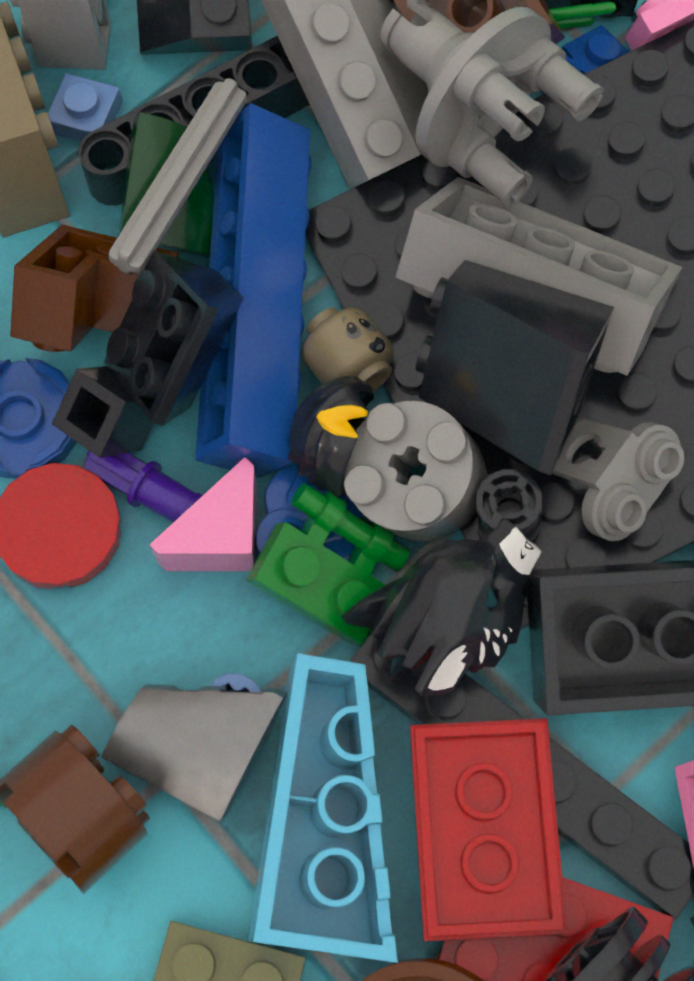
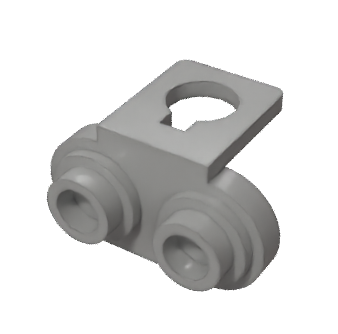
M581 419L576 424L552 474L590 486L582 503V518L586 528L595 536L609 541H618L626 538L642 526L647 512L666 485L680 473L684 464V451L677 434L665 425L645 422L629 431L588 419ZM592 439H599L598 446L603 452L597 460L589 458L582 463L572 464L573 455L582 444Z

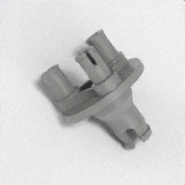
M407 0V6L415 12L412 21L409 22L400 13L392 9L385 19L380 37L388 52L395 54L400 62L427 83L429 93L422 106L416 126V145L419 152L436 166H451L464 178L472 176L496 196L506 208L509 205L513 206L525 195L532 183L533 177L496 148L495 136L504 128L514 140L522 141L533 132L515 115L517 111L521 112L536 126L539 125L544 116L545 107L529 96L532 91L534 93L543 91L568 111L572 118L580 122L586 119L598 106L603 97L601 93L604 92V88L598 83L592 82L565 60L566 52L551 41V31L548 22L528 7L509 9L489 20L476 32H463L440 12L431 8L425 0Z

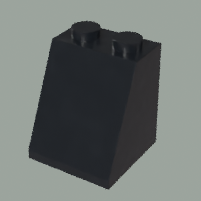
M464 260L449 279L440 278L433 293L429 312L430 315L437 316L438 319L434 335H428L425 338L418 354L416 372L424 374L418 397L427 403L445 410L459 423L535 470L551 475L579 420L614 307Z

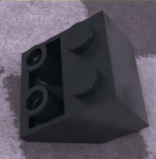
M158 251L153 252L146 270L139 274L134 283L132 301L120 327L115 329L109 338L106 350L107 356L104 363L151 423L164 426L192 406L244 297L218 271Z

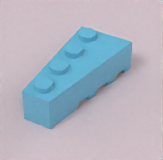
M297 653L289 667L286 693L288 694L283 705L247 941L398 963L395 935H392L388 899L391 898L388 868H385L380 823H383L380 794L377 795L373 756L375 755L366 666L360 663Z

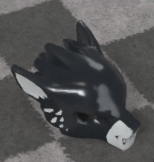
M504 519L482 541L468 539L448 540L432 547L401 578L359 600L342 615V619L346 624L371 629V634L376 639L384 637L378 654L385 660L392 659L389 673L399 679L409 672L415 678H420L415 687L420 696L449 693L467 670L471 673H476L485 666L495 667L504 656L508 645L517 642L523 617V588L542 551L535 544L527 540L515 525ZM491 584H494L498 591V602L494 607H487Z

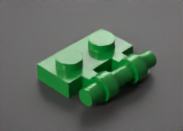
M303 483L291 499L293 507L308 515L301 531L287 522L277 523L246 581L349 644L363 645L370 629L346 624L342 619V615L359 600L385 586L384 583L371 576L378 561L397 572L407 562L410 551L393 540V532L374 522L368 524L346 510L347 503L343 499L336 497L331 492L322 494L308 484ZM331 531L355 545L348 560L323 546Z

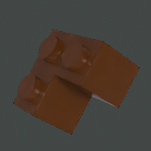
M61 225L14 266L10 337L32 342L36 348L44 351L71 352L92 328L113 333L115 329L120 327L132 301L133 286L139 274L126 275L110 262L109 251L117 238ZM161 248L156 249L158 252L178 258V252Z

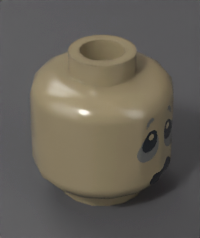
M331 307L320 312L308 324L307 332L309 336L304 343L302 357L322 385L343 376H355L368 383L372 387L373 392H375L391 376L393 370L389 364L394 355L393 346L382 330L363 309L350 307L337 311L336 308Z

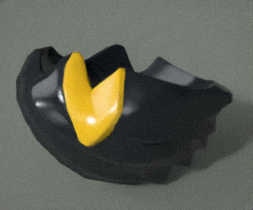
M343 376L336 378L313 391L304 399L295 412L289 436L290 452L288 459L299 465L298 475L307 477L308 485L316 486L320 491L331 492L341 499L346 495L344 487L345 472L358 439L355 431L365 421V417L368 415L366 406L374 399L372 387L358 377Z

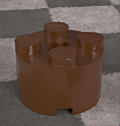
M70 725L63 733H59L56 730L52 732L0 779V803L18 819L17 823L61 872L68 879L71 878L76 887L85 894L148 834L144 824L150 820V817L144 811L147 807L144 800L122 776L118 775L110 783L101 774L105 770L96 759L100 756L99 753L75 726Z

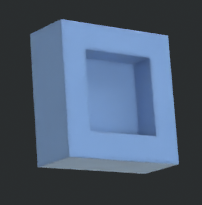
M65 73L48 112L54 134L82 142L83 138L89 133L115 120L123 101L120 88Z

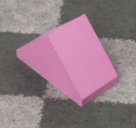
M244 457L149 544L157 563L165 571L252 570L256 562L255 533L257 529V481L254 465Z

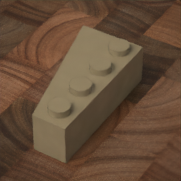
M8 1L0 3V232L3 238L70 217L48 150L58 148L59 145L47 111L36 115L34 113L44 109L45 106L34 74L21 75L31 72L32 69Z

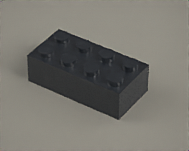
M694 560L537 569L531 571L527 580L533 701L547 716L694 706Z

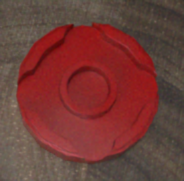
M51 463L26 471L11 482L0 497V557L16 577L37 588L53 589L52 587L61 588L68 585L71 588L87 583L108 566L119 547L121 518L113 493L99 476L78 465Z

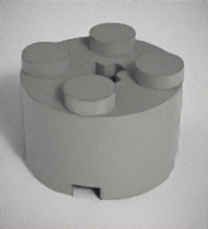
M402 401L393 404L384 403L373 408L366 420L355 431L358 439L345 472V491L356 507L368 519L386 530L393 532V534L401 538L417 542H429L440 539L442 536L451 533L458 527L462 528L471 521L477 513L476 493L481 483L488 477L480 449L471 435L448 412L430 403ZM421 463L426 466L423 477L412 475L410 479L407 478L412 467L418 468Z

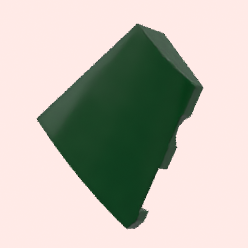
M139 112L135 117L125 180L127 181L118 236L180 140L187 126ZM207 169L204 170L159 246L173 248L176 252L210 258L214 191Z

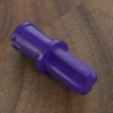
M89 450L86 454L85 469L99 476L103 482L127 495L129 505L133 507L143 505L171 522H175L203 496L162 473L161 464L156 461L145 463L130 453L101 458Z

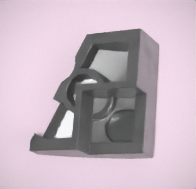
M146 684L138 691L124 712L101 757L221 822L229 813L255 755L264 746L288 693L279 688H267L263 692L226 691L225 686H203L195 691L180 690L175 685Z

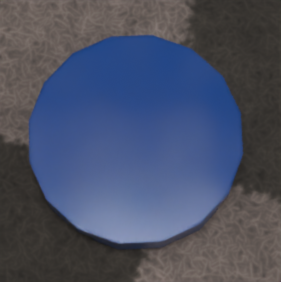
M25 358L26 361L12 363L9 359L0 361V477L17 479L30 469L51 463L60 464L67 458L77 443L52 425L70 382L59 369L42 360Z

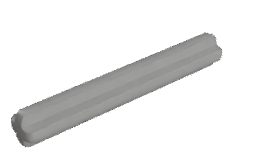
M227 78L224 82L218 81L214 84L111 247L109 260L119 268L120 272L131 275L133 273L139 274L145 269L153 252L156 251L247 101L246 92L238 87L237 81Z

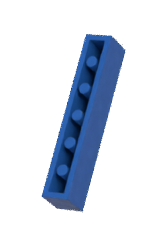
M250 103L239 113L217 149L209 268L218 271L244 298L200 387L195 461L231 470L246 457L254 465L256 477L260 478L293 463L288 459L290 452L289 436L294 414L297 411V398L302 383V376L299 371L300 338L304 330L302 293L303 282L307 273L304 251L305 230L309 222L307 188L312 160L309 156L310 129Z

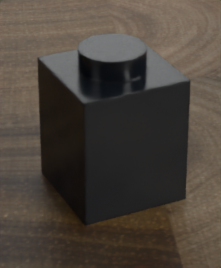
M107 366L76 369L52 422V425L99 458L142 450L154 425Z

